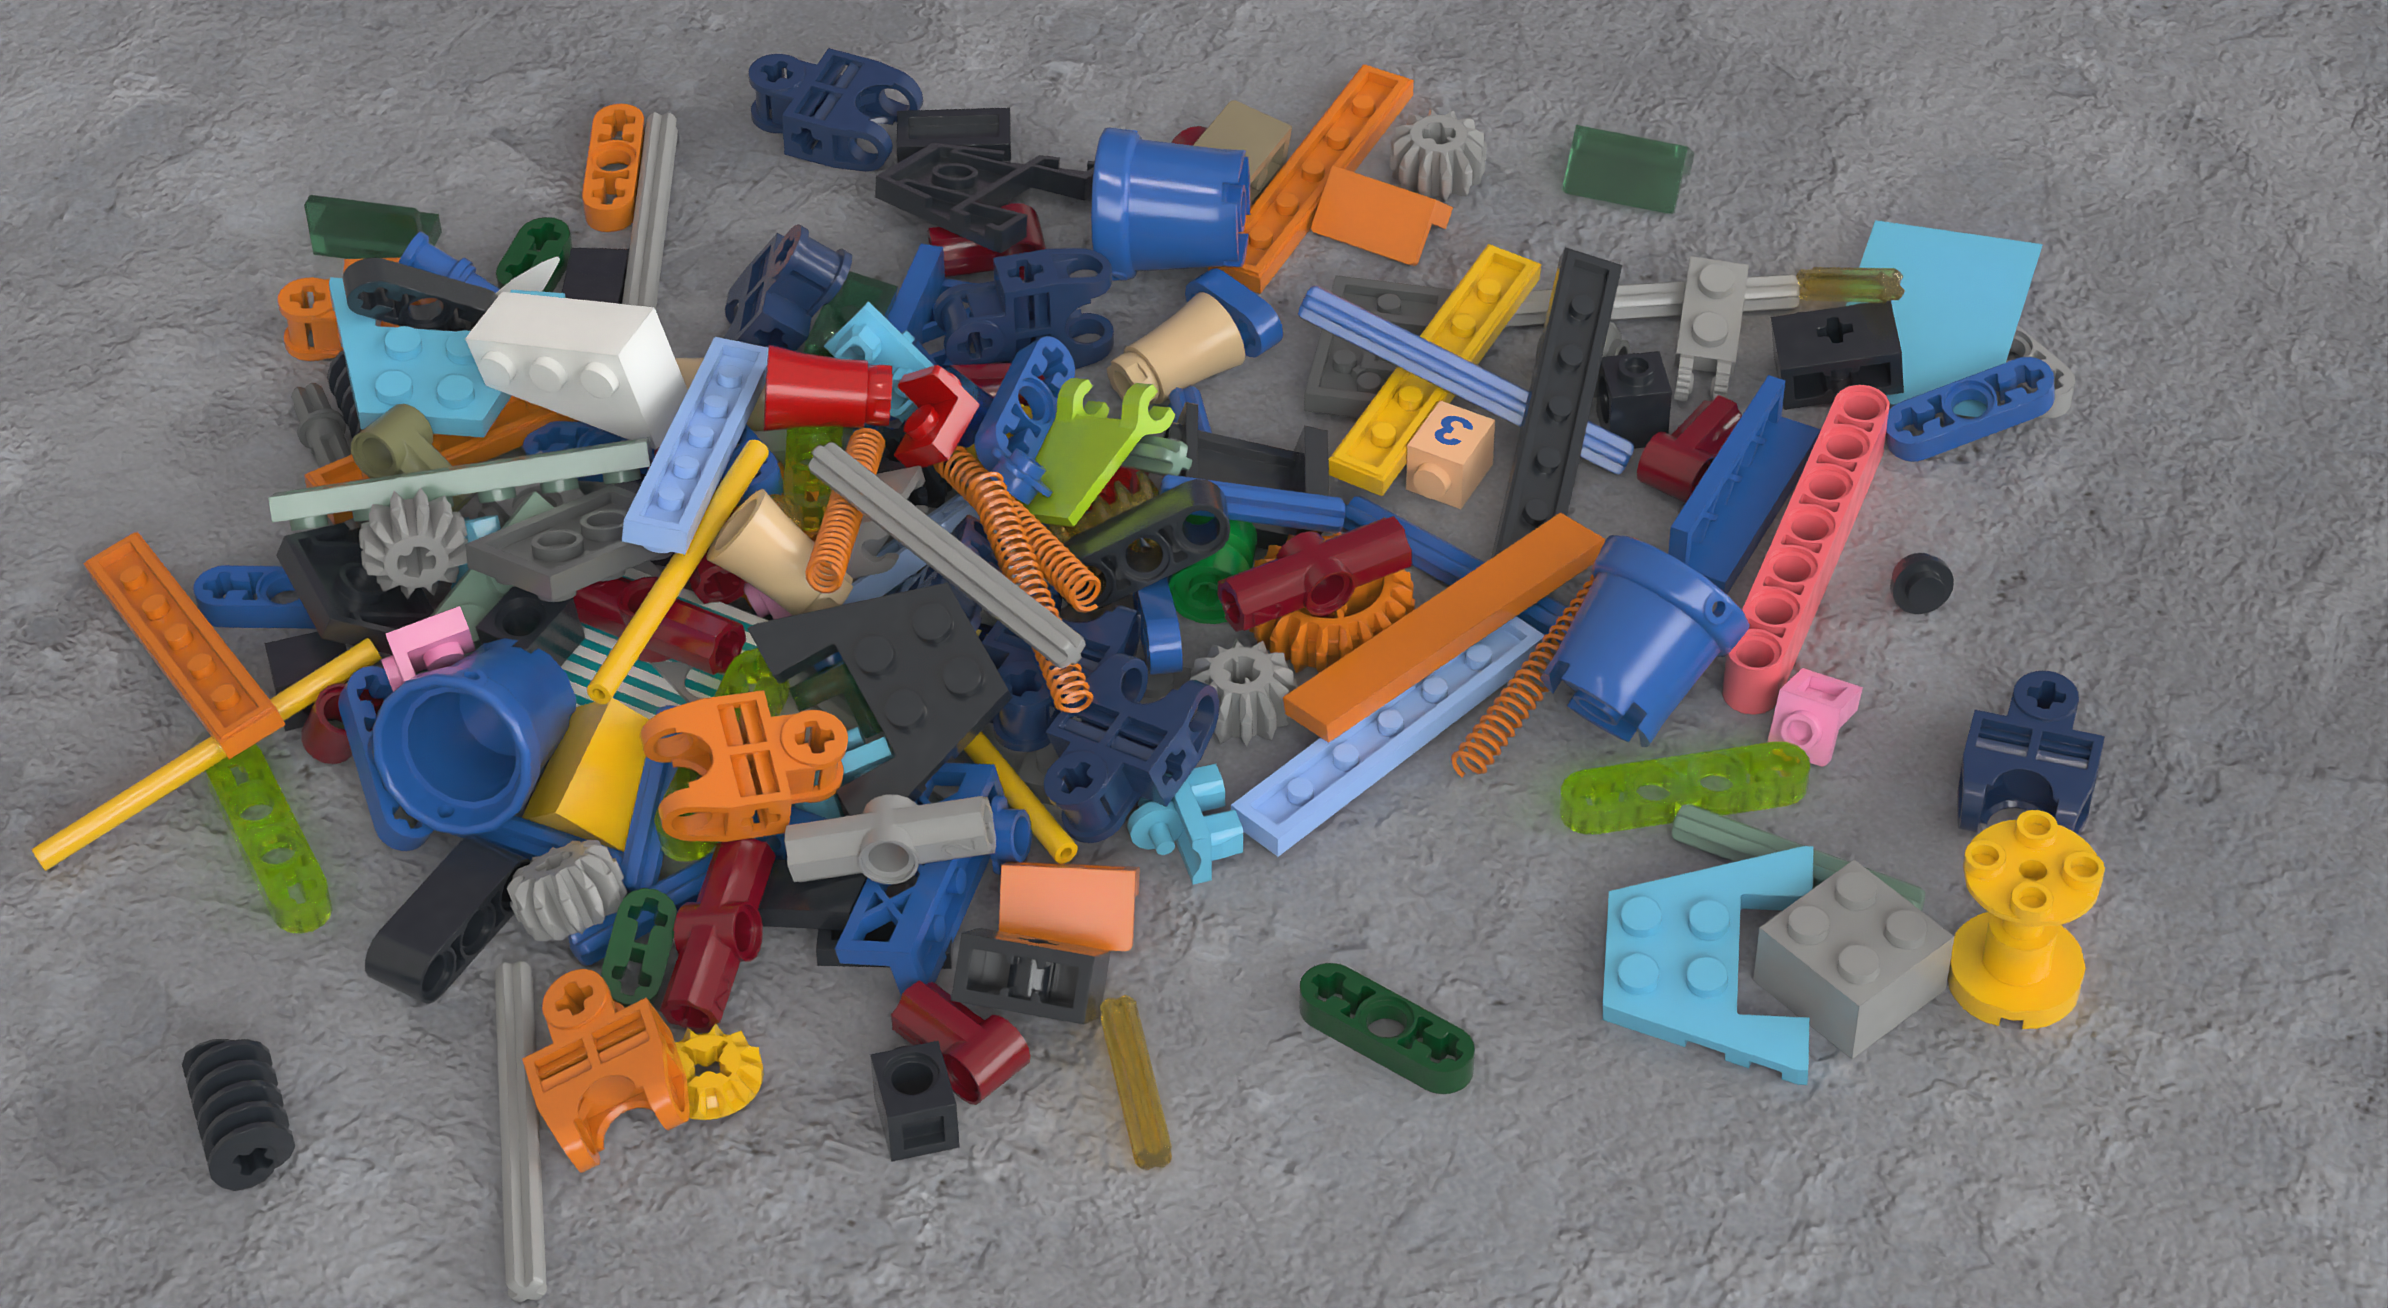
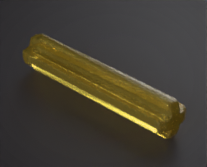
M1813 267L1811 270L1801 269L1796 275L1800 284L1799 297L1805 301L1886 303L1888 300L1899 301L1905 292L1900 285L1903 275L1895 268Z
M1123 995L1117 999L1108 997L1101 1003L1102 1015L1100 1019L1134 1161L1139 1168L1146 1171L1153 1167L1164 1168L1172 1160V1145L1137 1003L1128 995Z

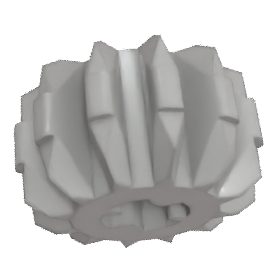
M1430 109L1427 117L1424 118L1417 115H1409L1406 125L1395 127V134L1392 138L1390 151L1392 178L1399 180L1403 189L1412 192L1419 191V194L1427 197L1439 196L1444 202L1447 201L1452 193L1459 196H1467L1470 186L1481 184V178L1485 172L1487 145L1484 141V133L1475 129L1474 119L1457 120L1454 111L1446 115H1437Z
M421 487L413 499L404 500L398 493L393 491L390 507L372 504L369 522L361 524L359 542L360 547L363 549L361 551L362 565L366 569L367 575L377 576V583L380 584L383 592L400 585L401 591L407 599L415 588L421 587L427 589L434 596L438 588V580L456 583L457 575L459 574L458 566L467 563L465 544L468 543V540L465 538L467 536L466 522L461 517L460 512H452L451 504L447 501L445 495L428 502V497Z
M1236 638L1232 648L1224 649L1212 644L1207 657L1195 659L1190 680H1197L1211 685L1218 693L1219 716L1214 731L1220 744L1231 737L1241 738L1247 747L1252 736L1258 735L1272 740L1277 727L1289 725L1290 717L1285 714L1283 697L1296 689L1297 683L1296 679L1293 678V671L1288 669L1284 653L1275 652L1268 654L1263 641L1252 648L1243 647Z
M586 840L582 843L580 841H571L566 846L557 849L552 847L548 853L542 856L532 857L529 865L521 867L515 872L512 881L507 887L512 900L510 905L518 922H522L527 933L532 935L535 941H548L552 938L562 941L571 934L577 932L583 934L585 929L593 925L602 924L605 916L617 912L621 901L627 894L622 881L624 875L616 858H612L607 847L602 846L599 840Z

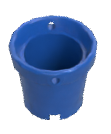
M1105 128L1099 138L1095 156L1091 228L1093 251L1102 254L1109 260L1112 267V281L1133 279L1139 271L1243 267L1249 234L1238 232L1244 231L1246 215H1250L1249 159L1245 157L1246 151L1143 140L1136 130Z
M1610 535L1603 544L1591 568L1595 580L1556 654L1540 679L1553 694L1563 680L1570 688L1576 691L1567 704L1574 712L1600 729L1626 742L1631 740L1638 729L1641 747H1648L1666 719L1715 657L1727 656L1748 631L1750 624L1743 610L1725 592L1685 563L1648 543L1628 536ZM1717 602V607L1712 612L1713 604Z
M504 638L485 643L472 654L451 666L420 673L410 678L384 700L373 726V759L386 790L408 815L435 831L469 836L498 830L523 808L533 791L540 775V770L554 754L569 728V716L576 711V696L569 678L550 654L539 648H536L530 654L522 648L511 647L518 640Z

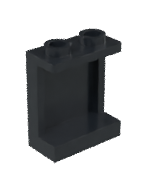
M1185 402L1178 422H1172L1170 427L1164 431L1163 438L1181 441L1188 446L1186 457L1192 459V465L1188 471L1181 470L1178 476L1329 496L1328 430L1304 425L1295 449L1291 451L1198 430V404ZM1252 523L1257 531L1256 547L1268 549L1269 545L1282 547L1286 543L1289 534L1296 536L1300 533L1312 531Z

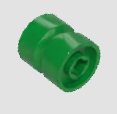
M1190 514L1185 520L1191 524L1202 525L1208 523L1214 517ZM1229 519L1230 535L1222 549L1169 576L1168 584L1175 610L1184 618L1203 624L1228 622L1218 598V581L1253 568L1257 531L1252 522Z

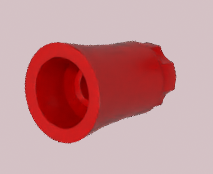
M768 345L763 432L798 427L864 428V423L874 426H889L892 398V366H868V360L839 359L805 354Z

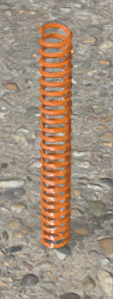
M861 428L854 431L850 436L845 452L876 475L884 452L885 439L875 429ZM834 490L831 492L805 571L806 580L809 585L821 593H832L841 587L864 515Z
M956 446L954 452L958 453L950 457L945 469V461L933 464L936 472L977 511L969 494L970 486L978 476L989 471L967 449L962 446ZM959 457H964L960 459L958 462H956L950 471V467L953 461ZM990 477L984 478V479H986V480H984V481L981 480V481L977 484V486H976V488H975V492H976L983 484H985V483H987V482H990V481H993V480H992ZM996 485L984 489L979 497L982 498L986 493L996 490ZM999 494L992 495L991 497H989V498H987V499L994 498V497L998 496ZM1011 495V500L1015 504L1014 509L1019 512L1018 518H1020L1022 527L1026 531L1025 535L1029 539V544L1032 545V553L1034 554L1038 551L1035 554L1036 562L1040 565V571L1043 573L1044 579L1077 611L1086 613L1097 609L1098 606L1096 604L1089 607L1084 606L1093 602L1099 595L1101 590L1099 578L1094 576L1093 572L1088 570L1052 532L1041 524L1017 498ZM1002 503L996 504V505L992 506L991 508L997 507V506L1001 505ZM1005 512L999 513V514L995 515L994 517L1003 515ZM1010 520L1005 521V522H1002V523L999 524V525L1006 524V523L1009 522ZM1008 530V531H1006V532H1004V533H1002V534L1009 533V532H1011V530ZM1017 538L1009 540L1008 543L1016 540ZM1087 581H1089V586L1087 587V589L1084 592L1076 595V592L1080 591L1086 585ZM1094 585L1096 586L1095 591L1090 598L1083 601H1078L1083 597L1087 596L1092 591Z
M987 472L978 476L972 482L969 494L973 499L975 508H977L976 512L984 526V531L987 534V539L991 544L1002 574L1014 584L1022 583L1019 588L1028 595L1037 593L1031 597L1037 602H1041V605L1058 617L1059 611L1055 608L1054 600L1051 599L1052 594L1047 589L1048 585L1044 581L1040 565L1036 562L1037 558L1032 553L1033 548L1029 544L1028 537L1025 535L1026 531L1022 527L1020 518H1018V512L1014 509L1015 504L1011 500L1010 493L1007 491V485L1003 482L1002 474ZM990 476L997 478L998 481L987 482L975 492L977 484L984 478ZM996 485V490L986 493L982 498L979 497L984 489ZM999 494L998 496H996V497H994V498L987 499V498L991 497L992 495ZM1002 503L1001 505H999V506H997V507L991 508L992 506H994V505H996V504ZM1005 512L1003 515L994 517L995 515H997V514H999V513ZM1010 520V521L1007 522L1006 524L999 525V524H1001L1002 522H1005V521ZM1008 530H1012V531L1009 532V533L1002 534V533H1004V532H1006V531H1008ZM1017 538L1016 540H1014V541H1012V542L1006 543V542H1008V541L1011 540V539ZM1024 556L1023 558H1021V559H1019V560L1013 561V560L1017 559L1018 557ZM1031 647L1035 652L1039 667L1043 671V677L1050 690V695L1054 699L1056 708L1066 713H1077L1086 709L1092 703L1094 696L1089 691L1090 686L1085 682L1086 677L1084 673H1081V665L1078 663L1076 665L1070 664L1065 669L1056 666L1053 670H1050V666L1055 665L1045 660L1046 658ZM1054 675H1060L1057 679H1053ZM1062 694H1068L1065 698H1061ZM1085 696L1087 697L1086 703L1076 708H1066L1061 704L1075 703Z
M1593 574L1590 576V581L1585 582L1583 585V590H1579L1576 598L1572 599L1570 606L1565 608L1563 616L1558 617L1556 625L1551 626L1549 634L1544 635L1542 643L1537 644L1535 652L1530 653L1528 661L1523 662L1521 670L1516 671L1514 679L1509 680L1508 687L1503 688L1501 696L1496 697L1494 705L1487 709V714L1480 718V723L1473 727L1472 733L1466 736L1465 742L1458 746V751L1451 755L1452 765L1461 778L1466 773L1457 764L1459 756L1471 771L1477 774H1486V765H1493V756H1500V747L1508 745L1507 737L1515 736L1514 728L1522 727L1521 719H1528V710H1535V701H1542V692H1549L1546 687L1536 684L1529 675L1542 682L1540 679L1542 673L1536 666L1545 670L1549 664L1543 657L1550 661L1553 659L1554 654L1549 648L1558 650L1560 644L1556 639L1562 641L1566 635L1563 630L1568 631L1571 625L1570 621L1572 622L1575 618L1576 612H1578L1585 599L1582 598L1583 595L1586 597L1589 587L1595 580ZM1522 684L1530 687L1538 696L1528 692ZM1515 693L1523 696L1531 705L1521 701ZM1508 702L1517 706L1524 714L1514 710ZM1502 712L1510 715L1517 723L1507 719ZM1495 721L1503 724L1510 732L1500 728ZM1488 730L1497 734L1503 742L1494 738ZM1481 739H1483V740H1485L1486 742L1490 743V744L1495 748L1496 751H1494V750L1490 749L1489 747H1487V746L1481 741ZM1474 748L1485 754L1489 760L1480 756ZM1466 757L1475 761L1482 769L1474 766Z

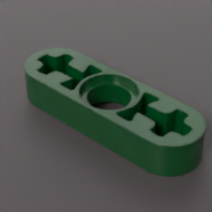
M1319 964L1307 970L1300 981L1299 1009L1303 1020L1309 1026L1429 1092L1451 1094L1462 1090L1470 1083L1474 1073L1475 1046L1470 1035L1463 1029L1341 964ZM1335 993H1336V994H1339V995H1342V999L1339 998V997H1337V996H1333V995H1334ZM1318 995L1322 998H1326L1327 1000L1323 1001L1318 999ZM1350 1013L1355 1015V1017L1350 1018ZM1379 1019H1392L1401 1023L1405 1029L1399 1035L1381 1037L1372 1033L1368 1026ZM1423 1038V1042H1420L1417 1039ZM1447 1055H1450L1455 1057V1060L1445 1057ZM1431 1057L1436 1060H1440V1062L1436 1063L1431 1061Z

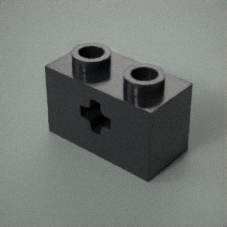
M1891 300L1858 303L1849 306L1771 317L1773 353L1777 377L1785 380L1784 410L1833 403L1841 390L1854 385L1871 386L1879 389L1885 395L1904 393L1902 351Z
M984 928L962 932L951 1001L1084 1025L1099 1019L1101 1016L1111 951Z

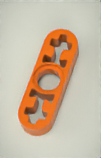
M629 104L609 105L599 110L593 118L582 199L585 220L591 228L597 231L616 232L627 228L633 223L645 135L644 115L635 106ZM622 131V140H613L617 132ZM610 164L628 165L626 168L617 171L602 170L604 166ZM607 194L616 195L612 204H607Z

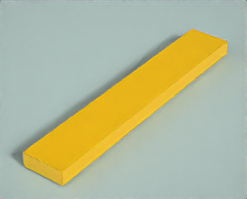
M1488 244L1420 337L1478 365L1540 280L1542 264ZM1397 366L1328 459L1329 475L1383 496L1406 465L1407 445L1439 401L1450 404L1456 395Z

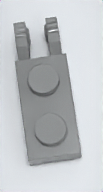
M1690 256L1674 367H1678L1674 400H1688V395L1692 393L1694 381L1692 369L1715 373V376L1712 378L1709 395L1712 400L1718 395L1727 397L1729 377L1734 374L1749 265Z

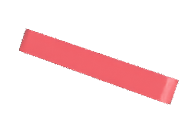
M1866 385L1848 386L1835 397L1742 610L1750 627L1726 656L1722 692L1725 702L1732 709L1740 713L1756 715L1773 709L1776 706L1780 689L1787 683L1883 456L1890 402L1887 396L1879 389Z

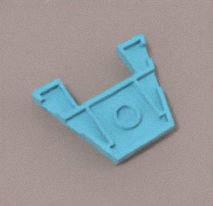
M330 277L331 303L335 312L339 338L346 359L360 428L365 429L396 404H407L415 407L425 416L430 423L433 434L484 437L512 395L485 385L465 340L471 331L414 329L408 326L382 327L380 326V320L362 316L351 311L347 305L343 278ZM511 290L510 292L566 298L565 293Z
M1813 846L1797 847L1609 891L1603 1020L1683 1047L1690 1041L1725 1053V1061L1749 1068L1753 1062L1782 1072V1080L1797 1085H1807L1810 1018L1738 1014L1737 995L1740 910L1783 911L1813 889Z

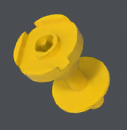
M2028 810L2021 813L2017 820L1999 822L1984 829L1974 837L1965 850L1963 872L1966 887L1972 897L1988 912L1971 918L1955 933L1948 984L1955 1000L1963 1009L1977 1019L1996 1026L2000 1025L2001 1018L2011 1021L2023 1020L2022 1029H2038L2060 1021L2077 1004L2086 968L2082 948L2074 936L2062 924L2081 917L2093 907L2102 886L2105 867L2104 862L2097 856L2093 848L2078 834L2058 825L2056 819L2047 812Z

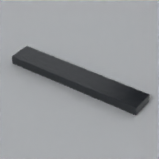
M1566 247L1559 258L1491 558L1560 512L1566 516L1568 514L1620 279L1621 264Z

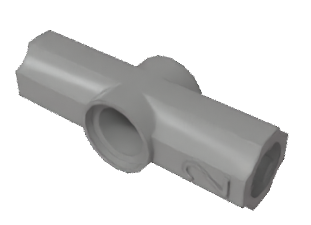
M882 795L867 803L863 814L787 825L784 842L787 852V864L794 882H806L863 873L869 879L878 883L898 884L914 876L919 864L995 853L996 834L993 812L988 797L977 796L917 805L907 797Z

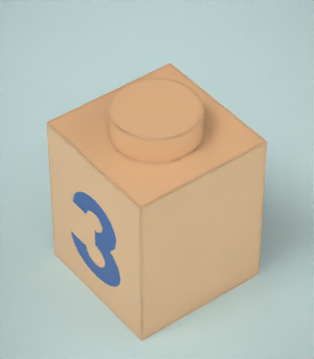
M1439 401L1407 445L1406 490L1462 509L1493 465L1495 420Z

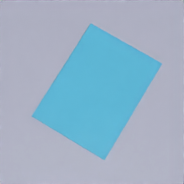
M1875 220L1846 306L1891 300L1902 351L1904 393L1886 395L1891 405H1896L1904 400L2006 363L2043 244ZM1965 400L1957 404L1953 412L1956 415L1976 418L1982 415L1987 407L1977 400Z

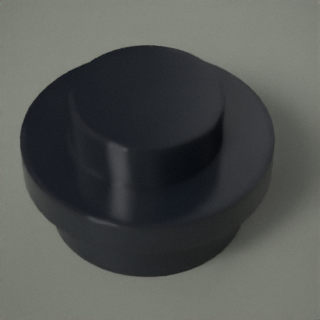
M1927 553L1910 554L1900 560L1893 570L1890 582V591L1894 601L1903 611L1911 614H1925L1938 609L1948 600L1954 587L1953 574L1948 565L1940 558Z

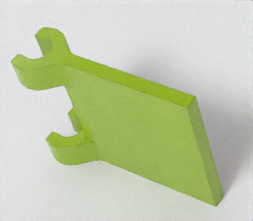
M1068 379L1062 385L1058 394L1055 421L1051 425L1035 458V461L1046 469L1041 481L1053 493L1050 497H1047L1038 492L1029 505L1020 500L1018 501L1041 523L1074 527L1140 439L1148 434L1162 433L1172 424L1175 413L1170 407L1153 406L1148 413L1149 402L1158 392L1153 384L1135 383L1132 385L1123 398L1121 419L1106 418L1110 408L1105 402L1088 401L1083 408V398L1093 387L1088 379Z

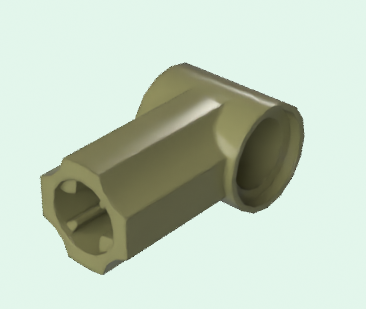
M396 404L354 436L351 442L353 459L359 469L369 478L452 466L432 445L433 431L428 420L419 410L407 404ZM477 492L453 496L454 506L452 507V512H459Z

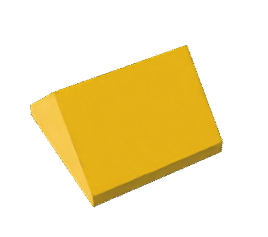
M614 698L607 704L593 702L576 707V711L572 713L569 720V728L551 756L522 818L586 840H599L601 845L624 852L646 758L640 732L649 719Z

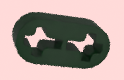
M552 217L537 218L525 223L518 231L497 266L496 279L498 288L501 289L512 279L541 262L559 257L560 261L542 291L553 292L568 265L572 247L571 233L568 225L562 220Z
M638 889L623 898L615 917L600 976L607 983L613 1001L620 1003L625 1008L644 998H647L652 1006L654 1005L662 984L674 939V923L678 913L674 902L666 894L656 889ZM642 911L654 913V924L657 925L651 929L647 945L634 942L638 928V921L635 919L640 917ZM629 961L641 963L638 975V984L641 986L636 988L634 995L622 993V984L619 981L624 977Z

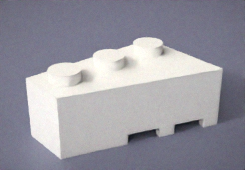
M501 292L465 338L486 386L629 440L650 437L651 448L655 450L661 446L688 391L654 307Z

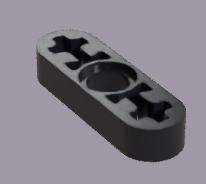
M366 258L356 261L346 268L342 277L347 305L351 311L362 316L414 329L455 332L462 330L471 331L498 298L497 294L489 289L382 258ZM421 299H438L426 305H411V303Z

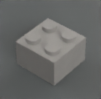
M1853 860L1759 927L1753 981L1798 1017H1809V1025L1853 1059L1946 990L1954 936L1856 860Z

